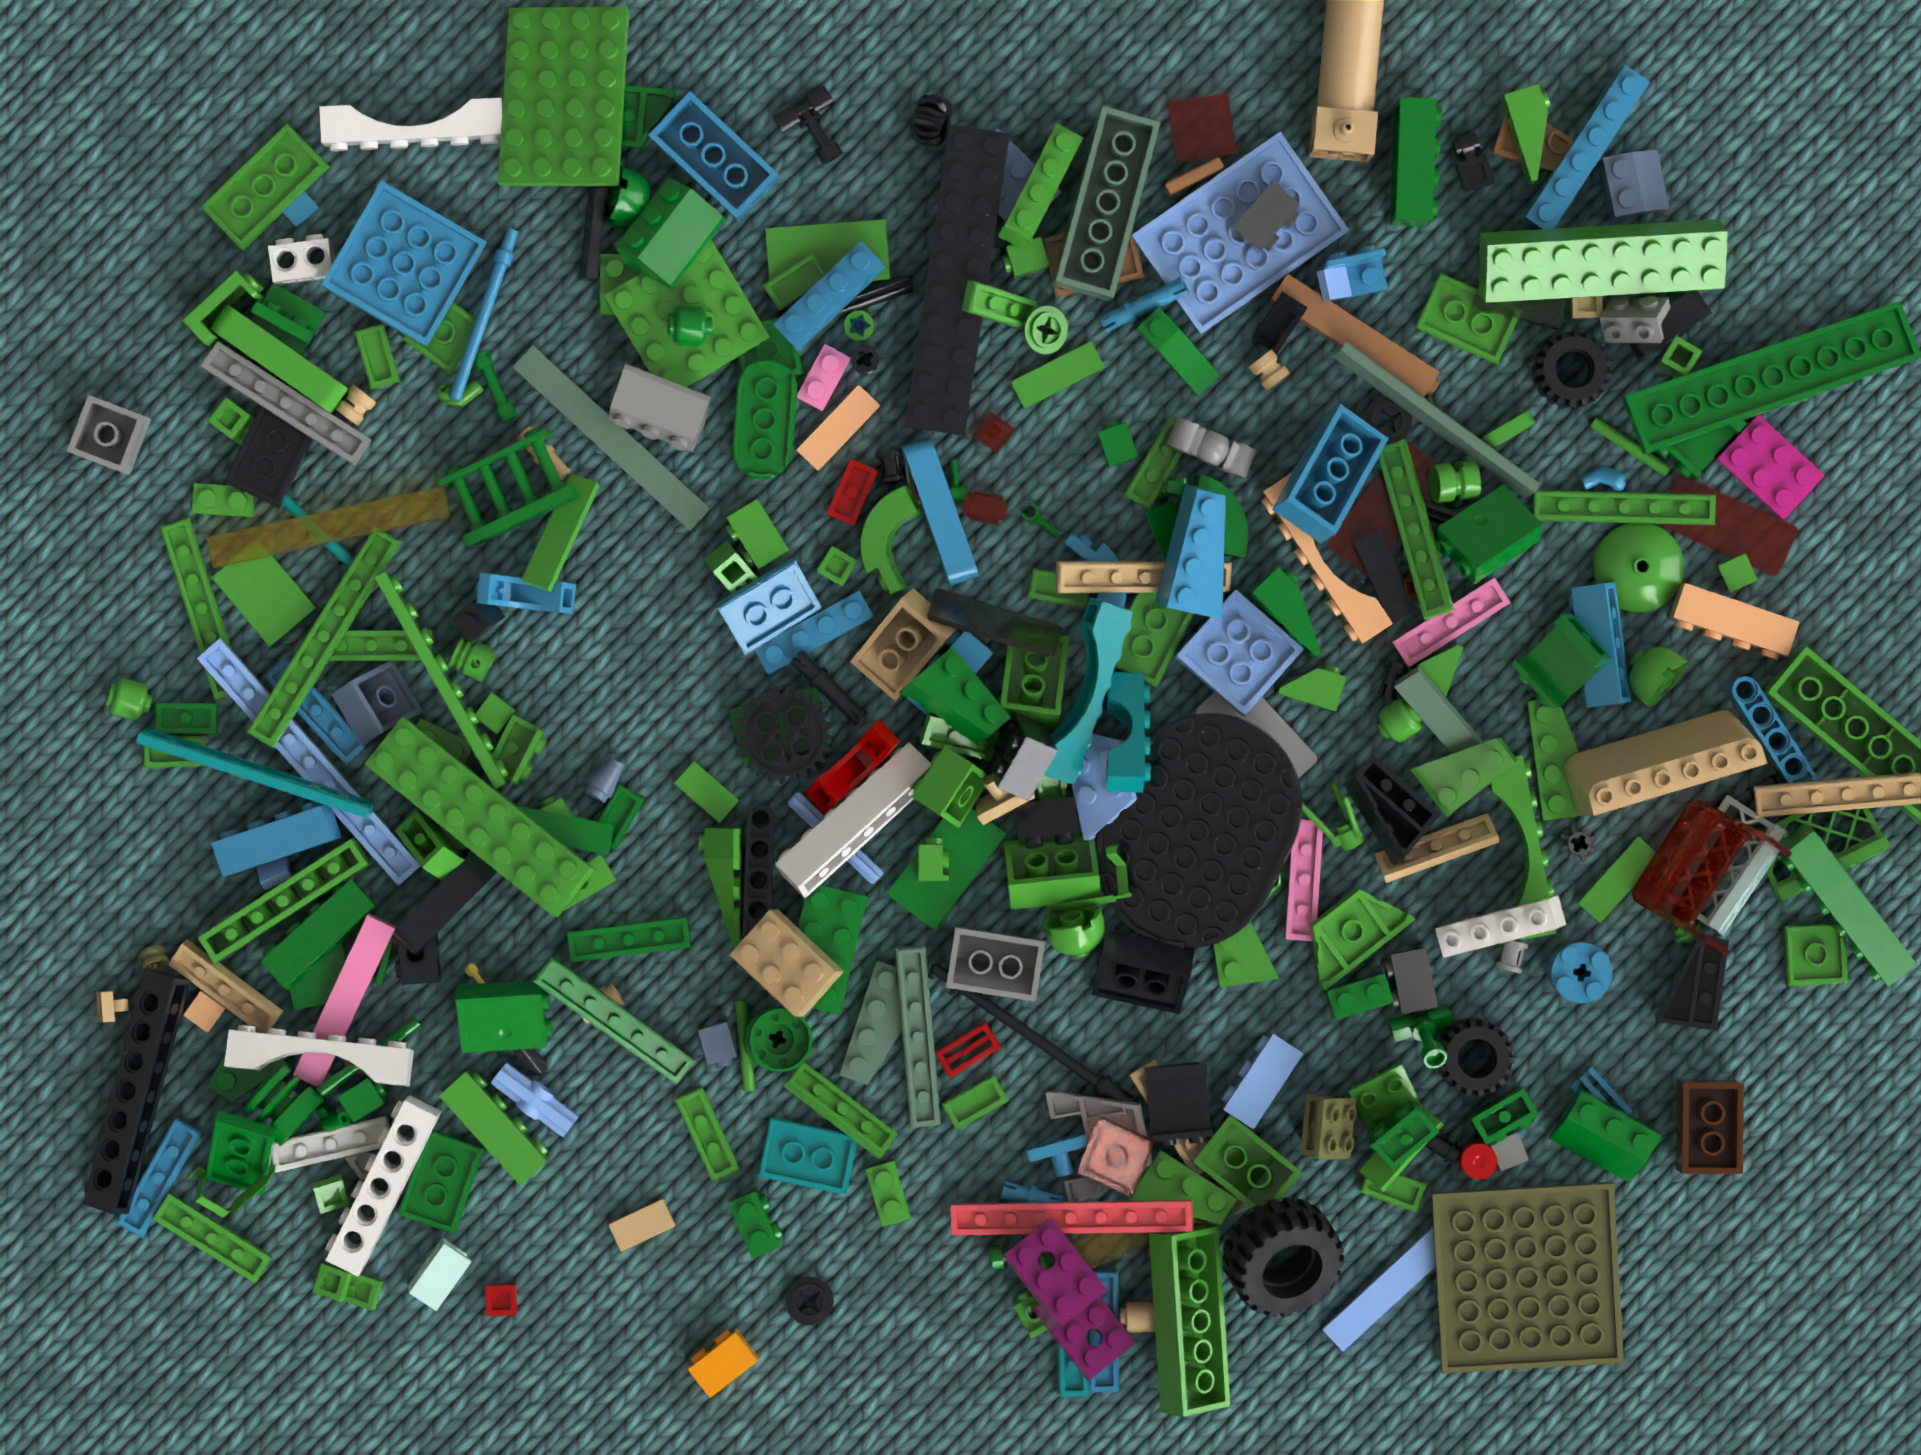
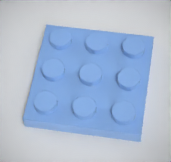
M1235 589L1223 603L1222 619L1210 617L1175 658L1244 717L1300 655L1304 648Z

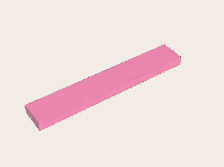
M370 913L367 915L314 1028L313 1033H316V1039L328 1040V1035H346L395 931V925ZM303 1053L293 1076L299 1075L301 1080L318 1087L324 1082L336 1056L325 1053Z

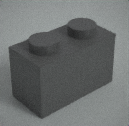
M1271 181L1233 226L1231 231L1258 254L1263 248L1269 251L1280 238L1276 235L1277 231L1283 225L1289 228L1300 215L1295 211L1300 204L1275 182Z
M1421 946L1388 953L1389 960L1384 961L1387 978H1393L1395 989L1391 990L1394 1001L1392 1003L1393 1008H1398L1401 1014L1438 1007L1426 947Z

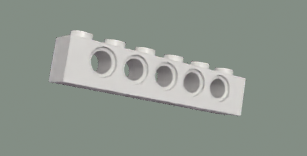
M410 1095L404 1102L400 1100L397 1102L391 1114V1117L395 1118L390 1129L385 1127L378 1140V1144L382 1145L378 1155L372 1154L364 1170L369 1173L364 1182L359 1180L351 1195V1197L355 1198V1202L351 1209L346 1207L338 1222L343 1226L338 1235L332 1234L325 1250L329 1251L325 1261L357 1277L362 1273L442 1111ZM401 1125H410L414 1130V1137L407 1138L403 1136L400 1131ZM389 1151L397 1152L401 1157V1163L392 1164L387 1158V1153ZM374 1179H384L388 1184V1190H378L374 1185ZM370 1205L375 1211V1216L371 1218L364 1216L361 1206ZM355 1231L359 1233L362 1242L360 1244L352 1243L348 1238V1232Z

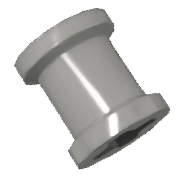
M1514 940L1503 942L1504 946L1500 962H1496L1495 967L1522 974L1523 969L1520 966L1524 950L1528 949L1529 944Z

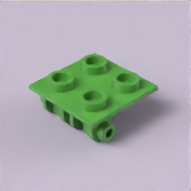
M1402 1063L1396 1066L1392 1064L1391 1068L1381 1072V1074L1377 1072L1375 1077H1367L1368 1080L1366 1082L1364 1081L1356 1086L1354 1084L1351 1085L1352 1089L1347 1091L1350 1098L1356 1099L1355 1107L1369 1136L1372 1134L1370 1130L1381 1120L1384 1119L1386 1123L1391 1120L1395 1115L1393 1111L1406 1100L1412 1103L1416 1099L1421 1104Z

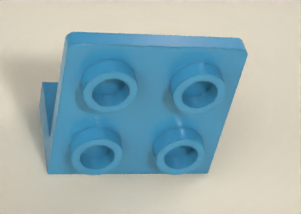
M1372 245L1358 249L1359 251L1356 252V255L1347 256V252L1329 255V258L1326 259V262L1320 269L1346 266L1352 296L1329 301L1335 302L1387 290L1388 287L1381 260L1386 255L1385 249L1377 250V246Z

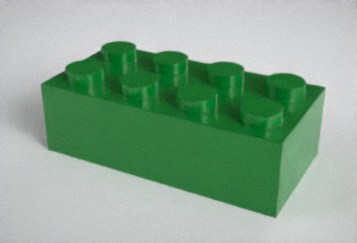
M1400 97L1394 105L1389 226L1426 227L1434 220V216L1438 215V198H1433V190H1435V186L1439 185L1440 171L1439 168L1434 167L1436 157L1440 155L1441 138L1436 137V129L1438 125H1441L1442 107H1437V98Z
M820 884L804 900L798 928L844 971L812 1007L814 1009L839 1015L841 1013L868 898L866 894Z

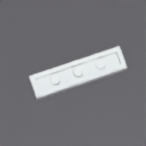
M388 1115L351 1123L333 1132L321 1130L291 1137L281 1147L274 1142L272 1161L273 1165L276 1164L275 1173L380 1149L382 1145L378 1144V1140L385 1127L390 1129Z

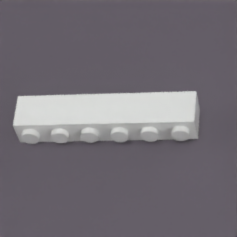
M907 743L903 748H898L893 752L888 762L881 768H876L871 772L867 781L859 788L851 790L846 796L845 801L837 808L829 810L815 828L807 830L792 849H787L780 855L775 865L781 875L806 898L914 800L912 798L914 787L921 777H925L931 767V763L910 743Z

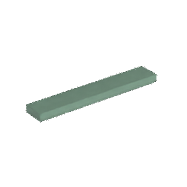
M917 945L894 948L910 1128L941 1125L926 946Z

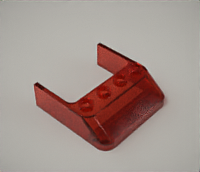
M1695 800L1684 808L1635 884L1632 897L1644 909L1726 956L1729 950L1708 935L1693 928L1694 921L1748 840H1756L1788 858L1792 852L1771 836L1701 800Z

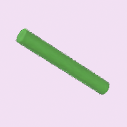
M1595 417L1589 427L1664 477L1670 471V465L1652 453L1643 455L1640 445L1598 417Z
M747 1000L735 1001L743 1092L755 1091L753 1062L746 1054L743 1044L744 1028L749 1021Z

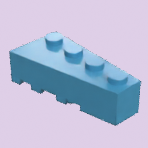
M1185 484L1155 599L1156 602L1167 608L1222 619L1225 495L1212 489Z

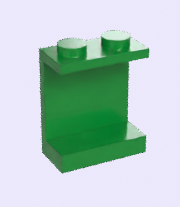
M1742 420L1656 450L1655 452L1662 458L1668 456L1675 462L1674 469L1686 479L1689 476L1695 479L1702 474L1701 470L1732 436L1739 433L1747 423Z
M1572 613L1562 614L1554 622L1556 627L1524 658L1517 659L1512 663L1517 670L1515 672L1517 677L1526 685L1530 684L1537 692L1535 696L1539 702L1551 709L1561 707L1611 659V656Z

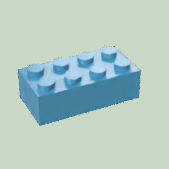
M690 91L648 135L658 148L738 222L780 179L779 174Z
M1338 405L1324 415L1272 510L1319 543L1334 536L1389 438L1343 405Z

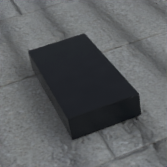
M1282 291L1252 338L1278 354L1307 310V307Z

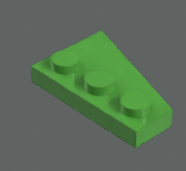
M1498 737L1410 770L1444 815L1448 817L1518 762V760L1502 739Z

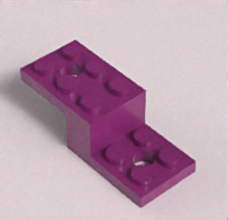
M1052 1218L1046 1220L1002 1255L1039 1302L1032 1308L1033 1312L1087 1381L1091 1380L1136 1343L1101 1299L1100 1295L1107 1291L1106 1287ZM1045 1252L1052 1257L1053 1264L1050 1269L1042 1268L1039 1265L1038 1256L1040 1253ZM1088 1330L1098 1332L1100 1342L1097 1346H1091L1087 1343L1086 1333Z

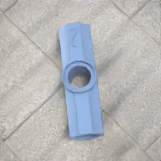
M508 1062L505 1063L491 1082L495 1088L516 1102L515 1105L525 1114L535 1120L539 1119L562 1137L566 1135L579 1117L576 1112H573L568 1106L554 1097V1093L534 1079H529Z

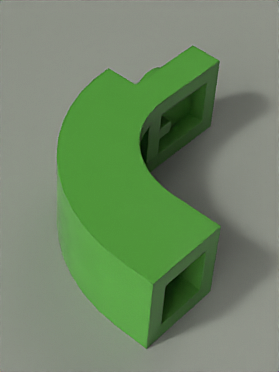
M902 486L882 498L868 515L861 535V555L866 572L874 573L879 570V582L886 592L889 591L891 595L899 594L908 589L893 559L892 542L894 535L904 523L923 514L911 486Z

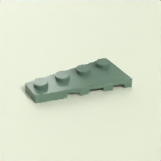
M878 960L876 961L839 1076L867 1085L901 1033L896 966ZM928 977L929 987H930V985L932 984V982L934 981V979Z

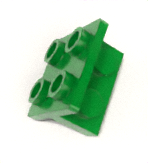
M276 284L271 285L262 303L256 301L251 310L255 314L252 319L254 323L301 356H303L325 317L323 310Z
M1416 1099L1412 1103H1409L1407 1100L1393 1111L1395 1115L1391 1120L1386 1123L1383 1119L1370 1130L1372 1134L1369 1137V1146L1373 1151H1377L1392 1170L1440 1133L1439 1129L1420 1108V1104Z

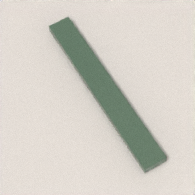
M1345 342L1333 354V358L1524 498L1534 494L1540 486L1538 481L1349 342Z
M533 345L513 366L523 378L689 531H692L711 510L626 430L615 425L612 420H609V415Z

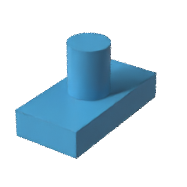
M1082 1132L1026 1149L1030 1162L1051 1157L1056 1177H1062L1073 1173L1068 1152L1088 1147L1085 1133Z

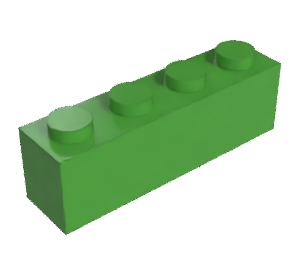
M1059 124L1055 125L998 237L1023 250L1026 249L1083 140L1082 136Z
M467 1070L439 1097L521 1186L550 1159L546 1155L549 1150L538 1138L533 1141L526 1133L529 1128L518 1116L513 1118L505 1110L508 1105L497 1093L493 1096L485 1088L488 1083L477 1071L472 1073L470 1070Z

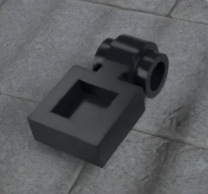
M1466 132L1457 135V139L1452 140V146L1456 157L1462 156L1466 160L1456 164L1464 192H1471L1494 184V178L1486 154L1475 157L1476 151L1480 150L1476 133L1470 134Z

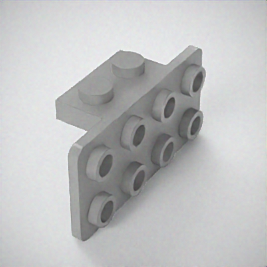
M1215 692L1196 709V714L1220 713L1232 715L1262 728L1287 753L1294 765L1298 778L1317 762V756L1263 697L1244 717Z

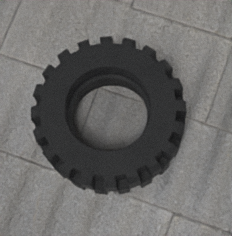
M1282 1197V1201H1278L1274 1198L1267 1200V1204L1263 1206L1258 1204L1252 1207V1212L1248 1215L1244 1213L1238 1219L1239 1224L1232 1226L1228 1233L1230 1239L1225 1240L1223 1247L1222 1263L1225 1273L1241 1300L1250 1306L1251 1310L1274 1317L1277 1314H1280L1282 1317L1292 1316V1312L1302 1313L1307 1311L1306 1307L1312 1304L1316 1306L1322 1301L1321 1297L1324 1294L1328 1295L1333 1290V1282H1338L1341 1275L1339 1268H1343L1344 1248L1338 1234L1322 1211L1316 1205H1312L1309 1201L1303 1199L1295 1201L1294 1198ZM1302 1245L1297 1255L1287 1264L1275 1269H1264L1270 1258L1278 1251L1288 1246Z

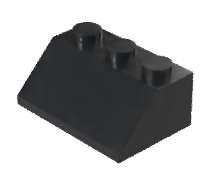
M1106 929L1091 995L1180 1014L1191 976L1195 948L1186 946L1181 948L1163 941Z

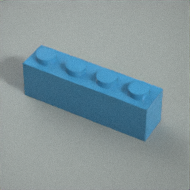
M860 241L773 324L774 327L798 352L885 270L882 261Z
M1610 582L1571 588L1569 605L1572 612H1574V616L1611 656V659L1581 687L1582 698L1586 702L1587 708L1632 702L1616 583Z
M312 802L301 806L303 810L301 813L293 815L292 810H288L274 815L276 820L274 822L266 824L265 820L262 819L247 824V831L238 833L236 828L220 833L221 840L211 844L222 877L342 838L332 807Z

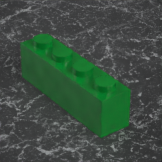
M350 879L347 883L346 881L340 882L331 891L333 894L331 898L325 903L323 901L318 902L308 912L310 916L302 924L297 922L287 930V937L280 944L275 942L264 951L263 955L265 957L260 962L285 989L290 991L333 950L364 923L369 913L373 915L379 910L353 880Z

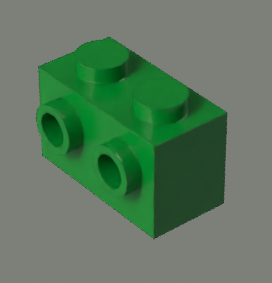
M1518 1085L1468 1114L1467 1117L1481 1141L1486 1145L1489 1143L1495 1145L1508 1137L1506 1133L1515 1128L1521 1130L1534 1122L1532 1118L1539 1114L1524 1088Z
M755 1188L729 1199L728 1205L752 1259L780 1247V1239L783 1238V1234L778 1222L771 1221L768 1214L771 1206L765 1193L760 1194L758 1188Z

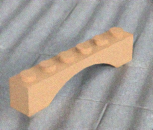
M1289 474L1263 491L1262 495L1264 498L1260 501L1270 516L1274 513L1280 521L1277 527L1285 540L1291 539L1297 547L1293 552L1302 566L1308 564L1314 573L1310 578L1319 591L1324 589L1330 600L1327 601V604L1336 617L1341 615L1347 625L1343 629L1352 642L1357 640L1359 644H1363L1393 623L1377 598L1356 591L1332 573L1322 560L1311 536L1272 510L1291 476Z

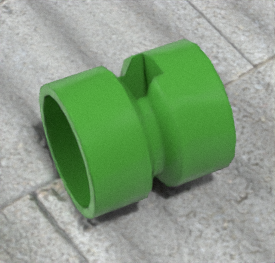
M1474 460L1457 461L1454 463V466L1450 463L1432 464L1428 471V486L1433 502H1452L1456 496H1458L1460 501L1477 499L1481 492V477L1477 463Z

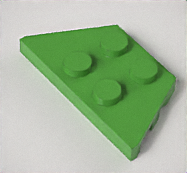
M1358 888L1354 889L1310 924L1321 989L1325 991L1416 919L1412 915Z

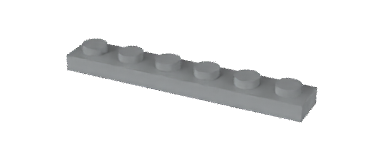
M218 341L201 365L204 370L354 466L371 443L370 438Z

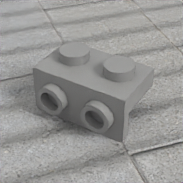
M1611 297L1600 316L1605 341L1607 343H1661L1664 339L1661 323L1671 308L1668 297Z

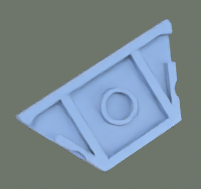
M1093 732L1092 743L1086 749L1082 761V772L1076 778L1075 784H1072L1084 841L1094 839L1096 833L1106 824L1112 823L1123 809H1127L1137 800L1136 793L1106 792L1108 750L1124 743V740L1101 736Z

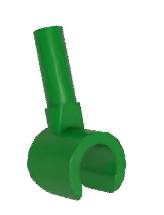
M950 460L952 479L950 493L954 502L965 503L968 486L958 485L957 460Z
M1028 503L1032 508L1036 509V514L1030 518L1021 512L1022 517L1029 523L1035 522L1055 538L1059 531L1041 516L1036 504Z

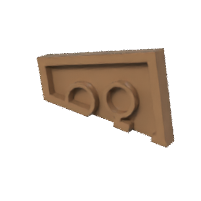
M1504 113L1492 155L1520 163ZM1547 122L1539 169L1552 173L1574 140Z

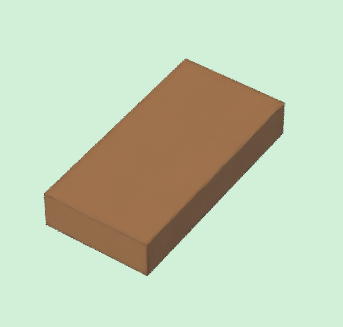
M1216 157L1168 181L1165 184L1164 190L1169 198L1221 172L1224 165L1220 157Z

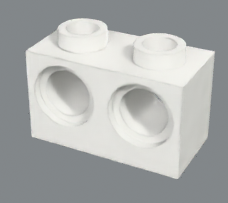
M323 234L305 236L306 241L295 243L293 238L275 240L276 245L268 246L273 283L283 285L324 279L335 261L332 241L329 238L324 239ZM316 249H322L324 251V260L320 264H312L310 261L311 253ZM286 253H292L294 255L293 265L290 268H282L280 265L281 257Z

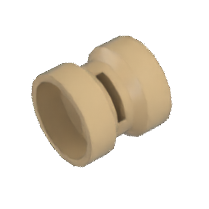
M1272 349L1248 367L1254 375L1260 374L1261 384L1266 391L1290 374L1285 366L1277 364L1278 356Z
M352 384L347 391L348 396L344 400H340L335 409L359 426L364 420V413L367 410H371L377 402Z

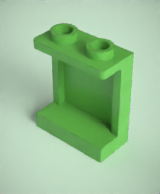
M235 271L195 308L183 322L204 344L213 348L217 341L221 342L222 339L210 329V326L217 319L226 304L232 307L247 292L262 303L265 297L261 292L264 288L248 273L242 275Z

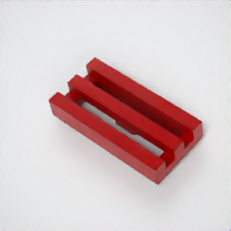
M985 1021L936 1050L935 1055L948 1077L951 1078L1000 1049L1001 1046ZM981 1031H985V1036L950 1057L944 1058V1053ZM987 1041H991L992 1046L955 1068H950V1063Z

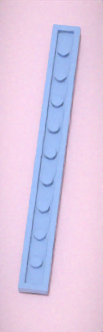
M219 638L197 659L246 715L254 721L269 697L270 692L224 640ZM292 719L275 747L301 777L363 798ZM332 807L334 814L398 886L421 867L409 849L374 810L370 816L364 818Z

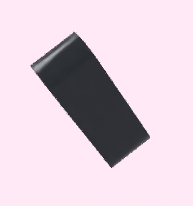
M1692 290L1670 303L1671 308L1661 323L1664 336L1661 343H1628L1637 359L1712 314L1698 290Z

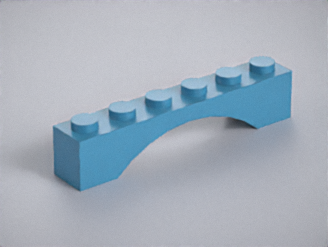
M1626 65L1615 71L1573 143L1543 185L1535 193L1518 220L1533 230L1555 228L1650 81Z

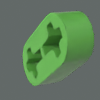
M1528 410L1480 439L1491 448H1495L1534 425L1536 421Z

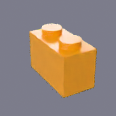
M737 1328L731 1333L728 1329L713 1340L716 1343L715 1346L708 1351L702 1348L690 1358L692 1364L689 1365L688 1371L709 1398L727 1386L759 1359L757 1353Z

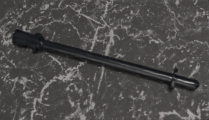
M938 963L931 965V973L947 983L948 970ZM952 988L949 990V995H953L958 991L1093 1086L1096 1096L1131 1102L1134 1095L1112 1082L1113 1078L1111 1076L1097 1075L982 993Z

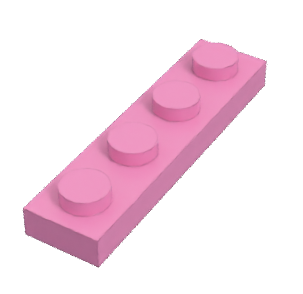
M1494 577L1454 602L1455 611L1424 621L1394 640L1392 644L1407 668H1409L1511 602Z
M1301 819L1298 835L1290 851L1285 939L1312 941L1310 924L1317 919L1323 832L1312 820Z

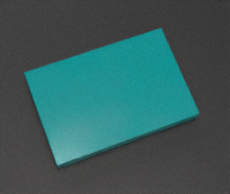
M770 1117L758 1177L847 1195L857 1142L842 1131Z

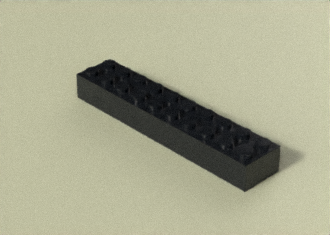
M949 125L905 427L965 436L983 317L961 310L968 281L988 284L1010 137L1009 133Z

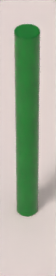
M413 1017L376 1045L388 1046V1041L401 1042L420 1028L421 1024L416 1017ZM351 1062L316 1087V1090L323 1098L362 1069Z

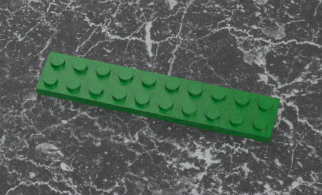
M1898 301L1626 395L1622 400L1642 453L1645 455L1921 358V354L1902 304Z

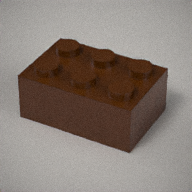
M1677 1079V1171L1684 1174H1743V1082L1738 1080Z

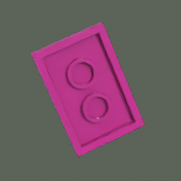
M1760 415L1755 416L1716 458L1723 467L1781 520H1785L1825 476Z

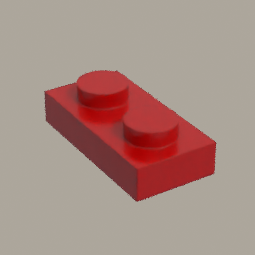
M850 459L827 511V515L855 526L878 470Z

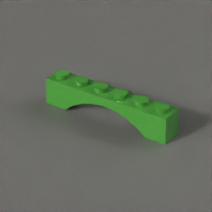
M1515 755L1518 762L1488 785L1489 791L1511 813L1519 828L1524 845V879L1513 907L1554 896L1551 878L1546 879L1544 867H1548L1547 853L1545 849H1540L1538 838L1543 837L1540 819L1535 820L1533 808L1537 807L1536 794L1534 789L1529 790L1527 778L1532 777L1529 760H1524L1523 755ZM1556 929L1519 938V940L1556 934Z

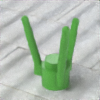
M1333 782L1331 783V788L1345 820L1335 827L1336 834L1302 802L1303 812L1331 840L1335 848L1341 845L1344 851H1348L1362 844L1365 838L1358 826L1349 798L1347 796L1342 798L1336 783Z

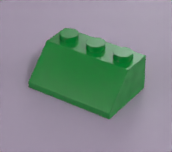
M668 177L615 247L626 266L672 289L724 222L725 218L693 189Z
M1578 1086L1549 1139L1629 1182L1648 1161L1662 1135L1658 1129Z

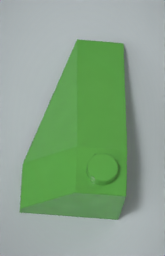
M705 827L704 833H699V852H704V859L733 948L735 949L741 943L742 827Z

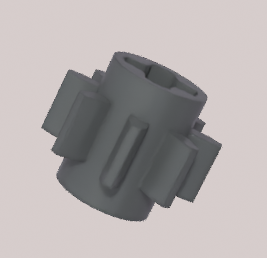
M1569 825L1570 833L1559 835L1564 839V845L1558 849L1569 852L1568 860L1574 859L1576 854L1581 861H1586L1585 853L1596 851L1591 847V841L1595 840L1596 836L1586 835L1587 826L1581 827L1580 832H1577L1573 825ZM1582 836L1580 841L1584 843L1583 848H1576L1574 851V844L1571 843V839Z

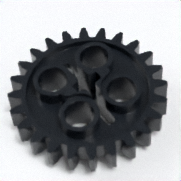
M786 686L784 694H780L778 688L773 687V696H769L763 690V700L761 702L753 697L751 700L755 707L753 709L743 708L748 717L738 718V721L745 725L744 729L735 731L736 734L742 735L744 740L737 742L736 746H745L746 751L740 757L750 756L751 761L747 767L751 768L757 765L759 767L757 776H760L764 771L768 772L767 781L769 782L775 775H778L780 784L784 783L785 776H789L792 783H796V774L798 773L804 779H807L806 770L808 768L817 772L818 769L814 763L816 761L826 762L821 755L822 751L831 752L832 750L825 745V741L833 740L834 737L827 735L825 730L832 728L833 724H824L823 719L829 713L824 712L820 714L818 712L822 702L814 705L810 703L813 694H809L805 699L801 698V688L796 691L795 695H791L789 686ZM779 708L783 710L787 731L793 732V736L788 739L792 754V761L790 762L786 759L783 740L776 737V734L781 732L777 709ZM794 708L801 709L805 714V720L799 726L792 725L788 720V714ZM765 714H769L775 719V727L769 732L762 731L758 725L759 718ZM799 738H805L811 744V750L805 756L798 755L794 750V743ZM770 744H776L781 749V757L775 762L767 760L764 755L765 748Z

